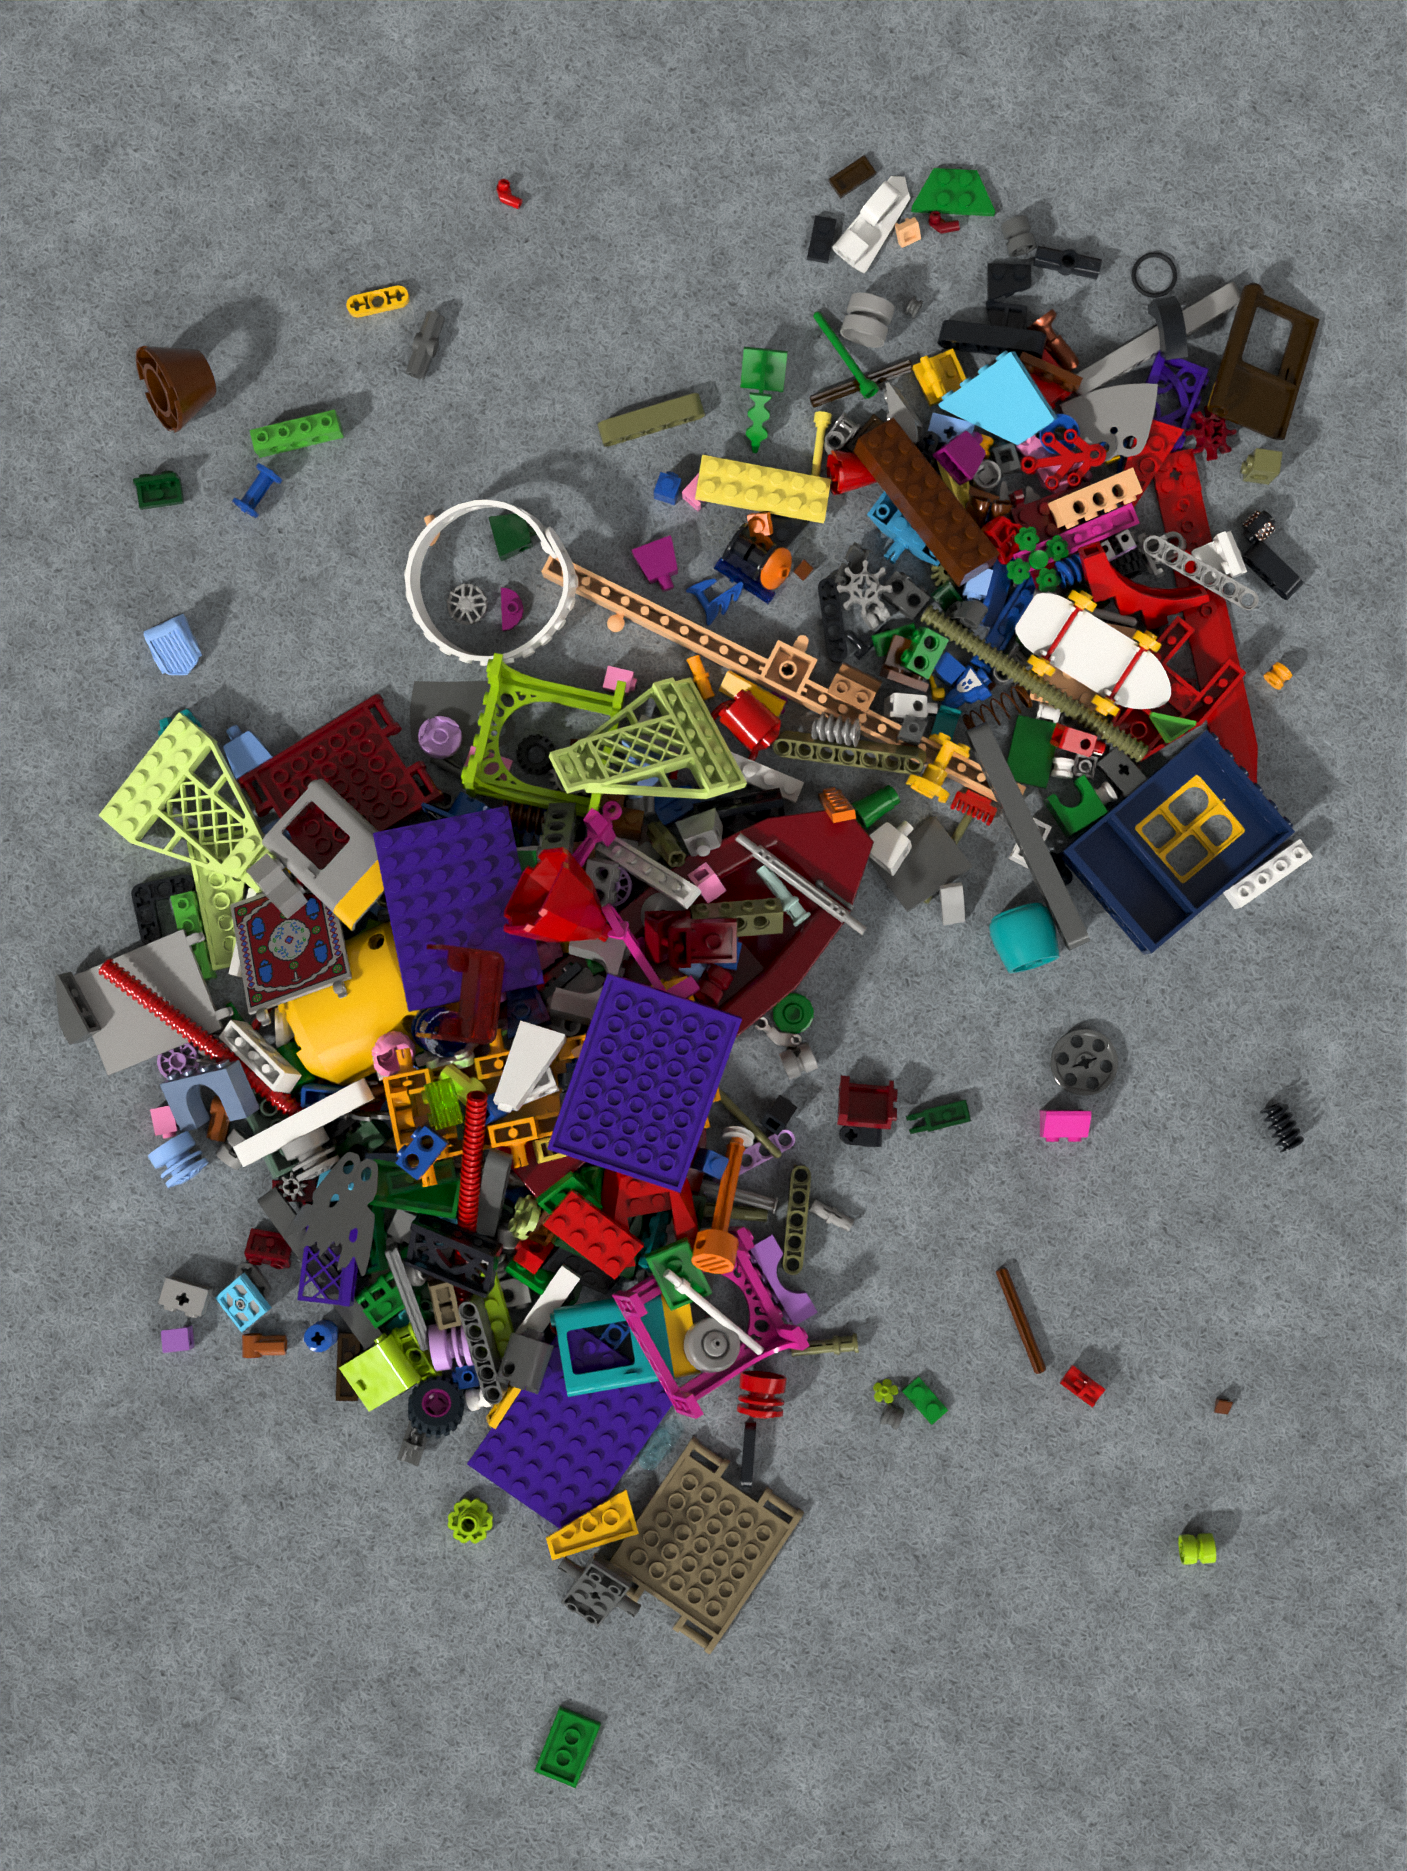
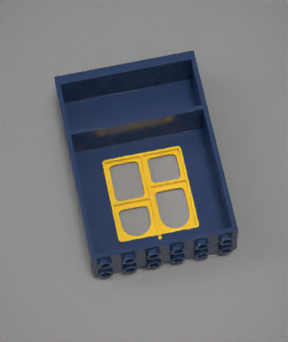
M1208 730L1194 738L1133 792L1122 799L1057 854L1143 955L1152 954L1295 832L1292 829L1293 824L1291 821L1278 813L1277 805L1272 800L1266 799L1263 795V789L1257 783L1253 784L1248 778L1249 773L1247 770L1234 762L1233 754L1228 749L1224 750L1219 744V738L1213 732L1209 733ZM1192 787L1201 788L1208 796L1207 808L1192 822L1184 826L1169 810V804L1187 789ZM1158 814L1162 815L1176 832L1175 836L1161 848H1156L1142 832V827ZM1214 815H1223L1232 824L1231 835L1219 846H1215L1201 830V825ZM1193 835L1207 850L1208 855L1188 873L1180 876L1167 862L1165 857L1186 837Z

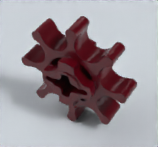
M1207 405L1204 407L1205 417L1201 411L1190 414V417L1196 422V428L1186 431L1185 435H1193L1196 438L1197 445L1192 449L1193 454L1203 452L1205 448L1207 451L1206 460L1212 461L1218 459L1217 449H1219L1221 454L1232 451L1231 447L1226 443L1227 436L1235 435L1237 431L1236 429L1228 430L1225 424L1226 419L1220 416L1217 417L1209 412Z

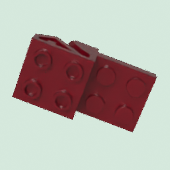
M690 910L645 911V957L656 963H661L668 959L669 965L673 968H691L692 963H737V919H690Z

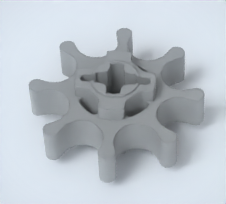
M864 560L863 571L859 574H853L848 567L845 568V573L851 577V582L847 586L838 585L837 590L839 593L848 592L851 595L849 601L844 603L845 610H849L853 604L857 603L862 606V617H867L866 609L870 604H877L881 610L885 609L884 603L878 599L879 595L883 592L892 593L893 588L891 585L882 586L879 583L880 578L886 575L885 568L882 567L876 574H870L867 571L869 567L868 561ZM866 581L868 589H866L864 597L861 589L864 588Z

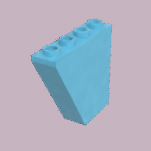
M1006 350L996 357L997 362L992 366L987 364L977 371L979 375L974 379L969 377L959 384L961 388L956 392L951 390L942 397L943 401L938 405L943 410L1007 441L1020 445L1054 422L1058 417L1016 352L1008 353Z

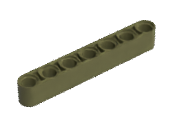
M795 731L781 732L773 744L775 754L780 757L905 774L920 773L927 759L925 751L917 747L859 740L856 747L853 743L847 746L845 742L838 744L835 740V742L831 743L828 739L821 741L819 737L815 740L812 739V734ZM781 741L787 742L789 746H784ZM802 744H807L811 749H805ZM824 747H829L832 752H827ZM845 750H851L854 755H849ZM867 753H873L876 758L869 757ZM890 755H893V756H895L898 760H897V761H893V760H891V759L889 758V756H890ZM911 758L917 759L920 763H913Z

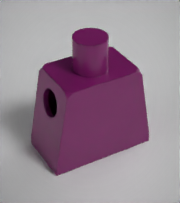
M964 431L932 455L960 486L974 477L986 452L980 446V443L983 441L980 433L974 431L970 434L968 431Z
M671 535L632 549L633 558L649 584L659 582L662 592L674 588L671 577L678 574Z

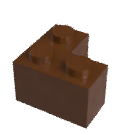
M603 793L599 809L601 815L604 814L603 806L608 801H616L622 808L621 816L616 820H612V829L616 837L640 842L644 824V811L625 808L626 795ZM612 808L609 813H613L615 808Z

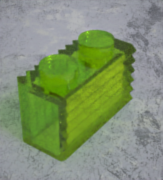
M452 1077L424 1085L425 1090H422L421 1094L424 1104L429 1103L431 1113H427L431 1127L435 1126L436 1130L464 1123Z

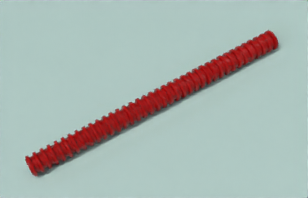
M112 958L107 959L99 969V975H104L106 980L110 979V983H115V987L121 988L122 992L126 991L128 997L132 996V1000H137L139 1005L143 1004L144 1009L148 1008L150 1013H155L154 1016L156 1018L160 1017L161 1022L165 1021V1024L167 1026L170 1025L172 1030L176 1029V1033L182 1034V1038H188L189 1043L193 1042L194 1047L198 1046L201 1052L205 1051L204 1054L206 1056L210 1055L211 1060L215 1059L216 1063L229 1059V1062L239 1060L251 1089H255L256 1094L260 1093V1097H265L267 1102L271 1101V1105H276L277 1110H282L284 1115L288 1114V1118L305 1109L301 1107V1102L298 1103L295 1097L291 1098L292 1095L290 1093L273 1091L233 1051L231 1052L229 1047L225 1048L223 1042L220 1044L219 1039H214L212 1034L208 1035V1031H203L202 1026H196L197 1023L195 1021L191 1022L192 1019L190 1017L186 1018V1014H181L179 1009L175 1010L174 1005H169V1001H164L162 996L158 997V993H153V990L147 988L145 983L141 984L142 981L140 979L136 980V976H131L129 971L125 972L124 967H119L117 962L113 963L114 960Z
M478 1090L470 1091L466 1096L460 1195L457 1213V1225L477 1233L480 1178L488 1100L487 1094ZM455 1249L454 1265L467 1262L460 1255L459 1251ZM454 1286L459 1309L465 1298L472 1293Z

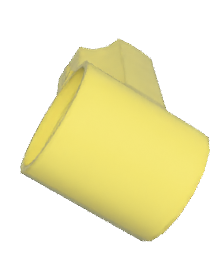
M452 1063L447 1065L438 1077L439 1081L453 1091L465 1106L466 1096L470 1091L478 1090L484 1093L487 1091L479 1080L474 1077L469 1078Z

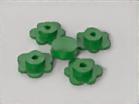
M1034 527L1020 528L1019 533L1014 537V541L1016 544H1019L1021 551L1027 550L1031 552L1029 563L1023 562L1021 558L1008 562L1006 566L1009 571L1007 577L1013 579L1015 584H1021L1029 578L1028 571L1031 566L1036 570H1040L1039 576L1036 578L1039 590L1042 593L1054 592L1056 586L1061 583V578L1056 575L1055 569L1049 570L1044 567L1048 563V558L1059 561L1061 558L1068 556V542L1062 540L1061 536L1055 535L1052 537V540L1046 542L1047 548L1045 552L1035 550L1036 543L1039 542L1036 529Z

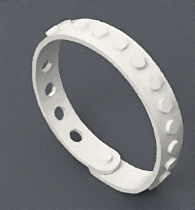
M487 499L458 504L446 510L429 523L411 547L404 573L406 598L412 609L413 618L424 631L425 637L430 642L440 646L439 650L449 656L451 654L459 656L460 661L472 664V660L480 661L482 666H487L488 660L493 659V656L476 655L449 642L431 621L421 594L420 574L423 559L434 538L449 523L463 514L482 508L497 507L511 510L533 527L541 540L540 543L547 554L549 553L552 558H558L561 564L563 592L554 615L545 627L530 641L513 651L504 653L503 659L505 664L514 663L515 658L521 656L526 658L535 653L534 650L540 645H546L552 639L551 636L563 627L566 622L565 618L569 611L573 609L576 588L578 587V576L575 573L572 560L553 528H545L536 517L522 508L505 502Z

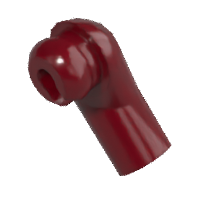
M933 211L929 215V225L940 234L955 232L960 229L958 220L946 222L941 218L938 211Z

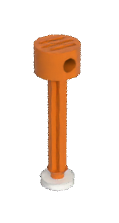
M729 1126L722 1131L721 1139L726 1144V1158L729 1161L721 1178L712 1227L697 1233L691 1259L693 1265L698 1269L714 1274H724L733 1271L739 1246L738 1239L728 1233L743 1152L746 1150L745 1148L753 1145L755 1138L750 1130L739 1126Z

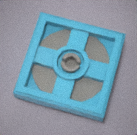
M245 1273L241 1274L215 1297L241 1333L272 1308Z

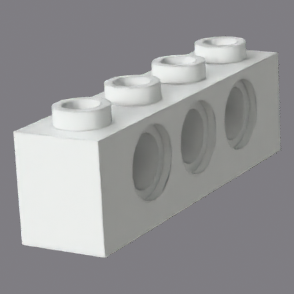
M1301 839L1295 840L1240 878L1223 894L1234 909L1241 908L1313 856Z
M230 1020L219 1036L273 1091L290 1093L302 1076L248 1022Z

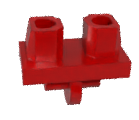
M1071 1365L1059 1382L1092 1408L1106 1390L1073 1365Z

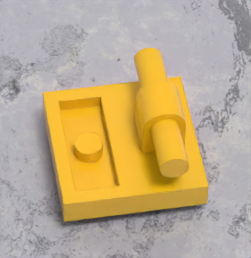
M953 348L931 358L928 355L920 359L921 362L913 365L912 368L929 407L942 402V397L949 391L953 390L956 392L960 389L961 386L959 384L966 379Z

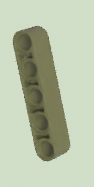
M692 393L603 420L597 426L603 446L609 447L701 419L705 416L699 394Z
M802 1164L796 1165L791 1169L782 1265L785 1272L791 1275H796L802 1270L811 1172ZM804 1169L807 1172V1176L803 1181L795 1179L794 1174L796 1170ZM796 1191H801L805 1194L803 1202L796 1203L793 1201L792 1196ZM795 1213L801 1214L803 1217L799 1225H793L790 1222L791 1216ZM798 1236L801 1239L800 1245L791 1247L788 1244L789 1238ZM788 1259H797L799 1261L798 1267L792 1270L787 1268L786 1263Z

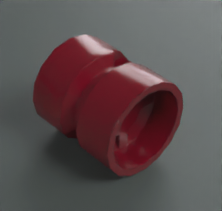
M710 963L702 973L703 979L698 980L697 984L700 990L694 995L709 1005L717 1006L724 995L722 990H727L733 977L725 969Z

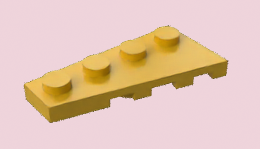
M624 1489L548 1535L546 1541L551 1559L556 1560L639 1534L627 1490Z

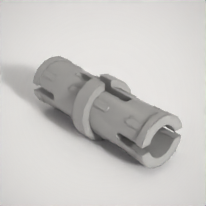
M817 1199L813 1200L808 1210L825 1219L826 1223H832L846 1232L850 1230L854 1222L853 1218L851 1219L838 1212L834 1206L831 1208L817 1201Z

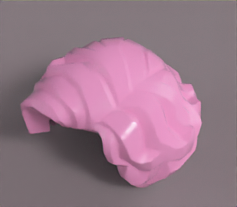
M392 1031L382 1035L372 1048L374 1068L382 1076L397 1074L400 1068L395 1050L410 1047L414 1064L415 1044L402 1032Z

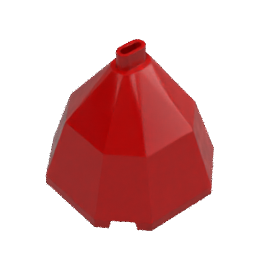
M564 847L542 850L538 855L541 861L534 868L528 866L523 871L504 910V917L509 919V924L506 923L504 925V931L508 934L545 942L596 940L597 938L606 942L609 937L607 934L612 930V927L606 923V917L601 909L602 906L592 879Z

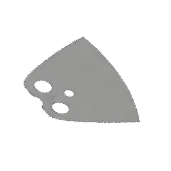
M1142 383L1107 387L1073 398L1060 406L1064 414L1071 416L1077 422L1082 440L1089 445L1098 444L1099 442H1107L1109 444V451L1106 453L1105 461H1110L1117 454L1124 457L1135 456L1143 450L1149 436L1155 411L1158 384ZM1112 427L1118 429L1115 435L1110 432ZM1128 436H1134L1137 439V444L1132 449H1127L1123 446V440ZM1094 451L1091 454V458L1095 459L1099 454Z

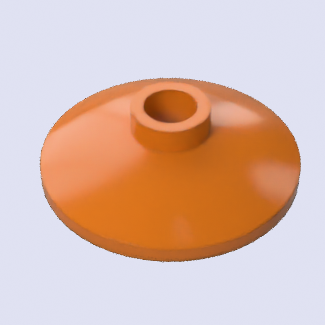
M783 547L775 549L761 570V583L766 589L773 590L778 588L789 575L792 556L788 549Z

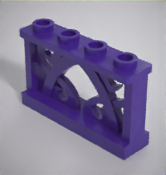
M1159 350L1145 383L1158 384V381H1163L1165 385L1168 381L1169 385L1167 387L1160 388L1158 386L1157 395L1164 394L1173 387L1178 396L1180 408L1171 414L1161 417V408L1156 401V418H1153V420L1184 429V431L1185 428L1189 429L1193 421L1190 414L1193 408H1198L1202 396H1199L1201 388L1205 389L1210 376H1207L1209 368L1201 367L1181 358L1165 360L1160 356ZM1164 363L1180 370L1175 375L1169 368L1164 366ZM1184 373H1191L1194 375L1196 382L1193 386H1188L1187 380L1190 378H1185L1181 382L1178 378ZM1186 393H1192L1190 401H1188ZM1183 416L1181 424L1179 425L1175 420ZM1183 433L1170 451L1171 453L1175 452L1177 448H1182L1186 439Z

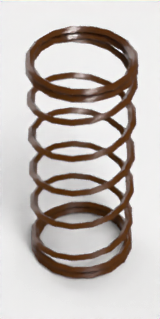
M1017 683L1015 687L1012 686L1010 689L1011 697L1007 693L1002 692L1000 694L1001 703L991 698V709L981 704V716L974 710L970 711V717L964 714L962 719L967 730L976 726L972 719V712L977 714L983 723L986 722L982 713V706L986 707L994 716L998 725H1001L995 715L992 700L1002 707L1008 719L1011 720L1003 703V694L1013 702L1018 713L1021 714V710L1013 697V688L1016 689L1022 703L1027 708H1032V700L1024 686H1019L1020 683Z

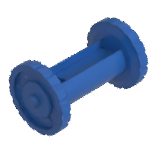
M260 463L256 465L260 473L243 498L240 500L234 497L232 500L242 512H246L254 518H257L259 515L254 509L273 482L278 484L282 482V479L273 470Z

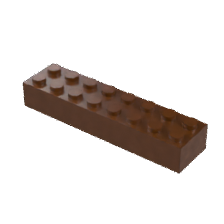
M894 417L858 438L854 453L958 587L994 565L1000 554Z

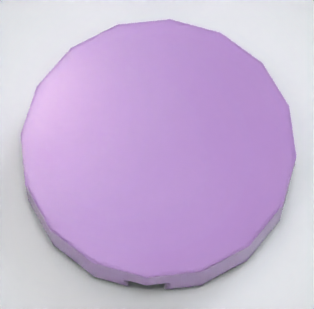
M435 716V718L424 721L418 733L419 746L430 757L437 759L449 758L456 754L461 747L462 732L458 724L449 717Z

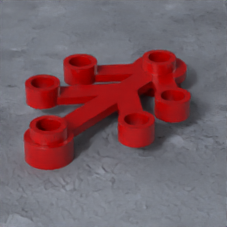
M1068 429L1064 433L1066 442L1074 443L1083 451L1082 453L1074 454L1057 441L1053 433L1046 432L1042 436L1043 444L1053 448L1061 456L1040 459L1026 456L1021 460V470L1027 475H1033L1039 468L1061 465L1053 476H1049L1045 481V485L1049 490H1056L1060 485V481L1073 465L1083 462L1078 471L1071 473L1067 478L1068 484L1071 487H1078L1082 482V478L1092 466H1100L1106 460L1104 447L1099 444L1089 445L1078 436L1074 429ZM1069 433L1075 434L1072 440L1067 439ZM1047 436L1053 437L1050 443L1045 442ZM1097 451L1099 452L1098 457L1095 459L1091 458L1092 452ZM1027 461H1032L1033 463L1030 468L1025 467ZM1074 476L1078 477V482L1072 484L1071 478ZM1056 480V485L1050 487L1049 481Z

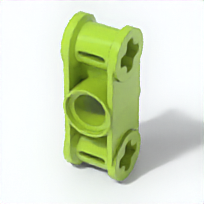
M410 1321L406 1326L392 1329L393 1337L422 1377L417 1383L422 1380L424 1382L427 1381L428 1377L437 1378V1376H442V1371L434 1369L430 1349L420 1350ZM413 1350L419 1351L421 1355L414 1354Z

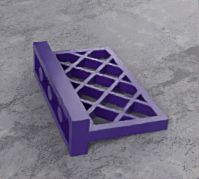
M357 1228L350 1231L349 1240L353 1243L357 1239ZM306 1246L303 1251L297 1300L347 1307L353 1306L358 1272L355 1257L352 1258L346 1268L342 1267V1273L334 1279L327 1268L336 1261L339 1262L340 1255L337 1256L329 1246L328 1250L335 1259L324 1266L317 1257L319 1251L315 1254L310 1246ZM313 1259L322 1268L314 1276L307 1270L308 1263ZM324 1271L332 1282L322 1289L315 1278ZM312 1281L319 1292L313 1297L304 1296L305 1286ZM332 1284H335L339 1290L338 1300L330 1299L324 1292ZM322 1294L324 1298H318L317 1296Z

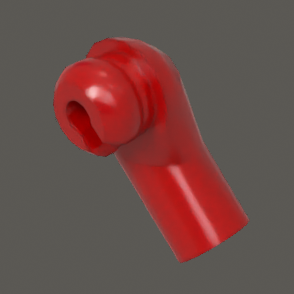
M500 179L496 186L499 200L519 210L522 199L512 195L510 182L507 179Z

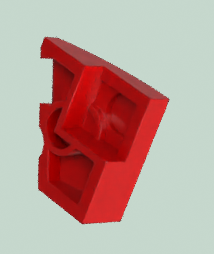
M1004 516L994 518L981 528L1000 554L997 559L1000 564H1007L1013 558V555L1019 551V544L1015 543L1014 537L1019 533V529L1023 527L1018 523H1012L1010 519Z

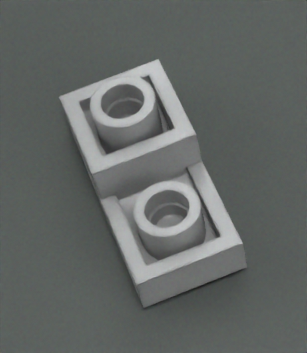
M1100 735L1097 736V740H1098V741L1101 740V739H1100V737H1101ZM1075 753V765L1072 767L1073 775H1085L1087 778L1094 779L1098 760L1097 754L1092 753L1091 757Z
M962 882L941 885L940 902L943 925L965 922Z

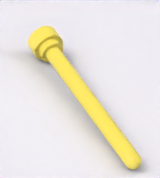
M818 411L814 415L817 433L811 471L812 476L820 477L825 431L828 425L831 424L832 414L828 412Z

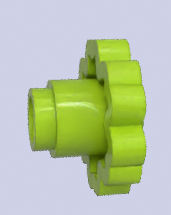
M467 1497L457 1501L454 1505V1510L448 1514V1528L454 1530L453 1537L461 1543H467L470 1540L472 1543L477 1544L480 1540H484L487 1537V1531L493 1527V1513L487 1511L488 1504L478 1497L472 1501ZM467 1518L472 1519L474 1523H469Z

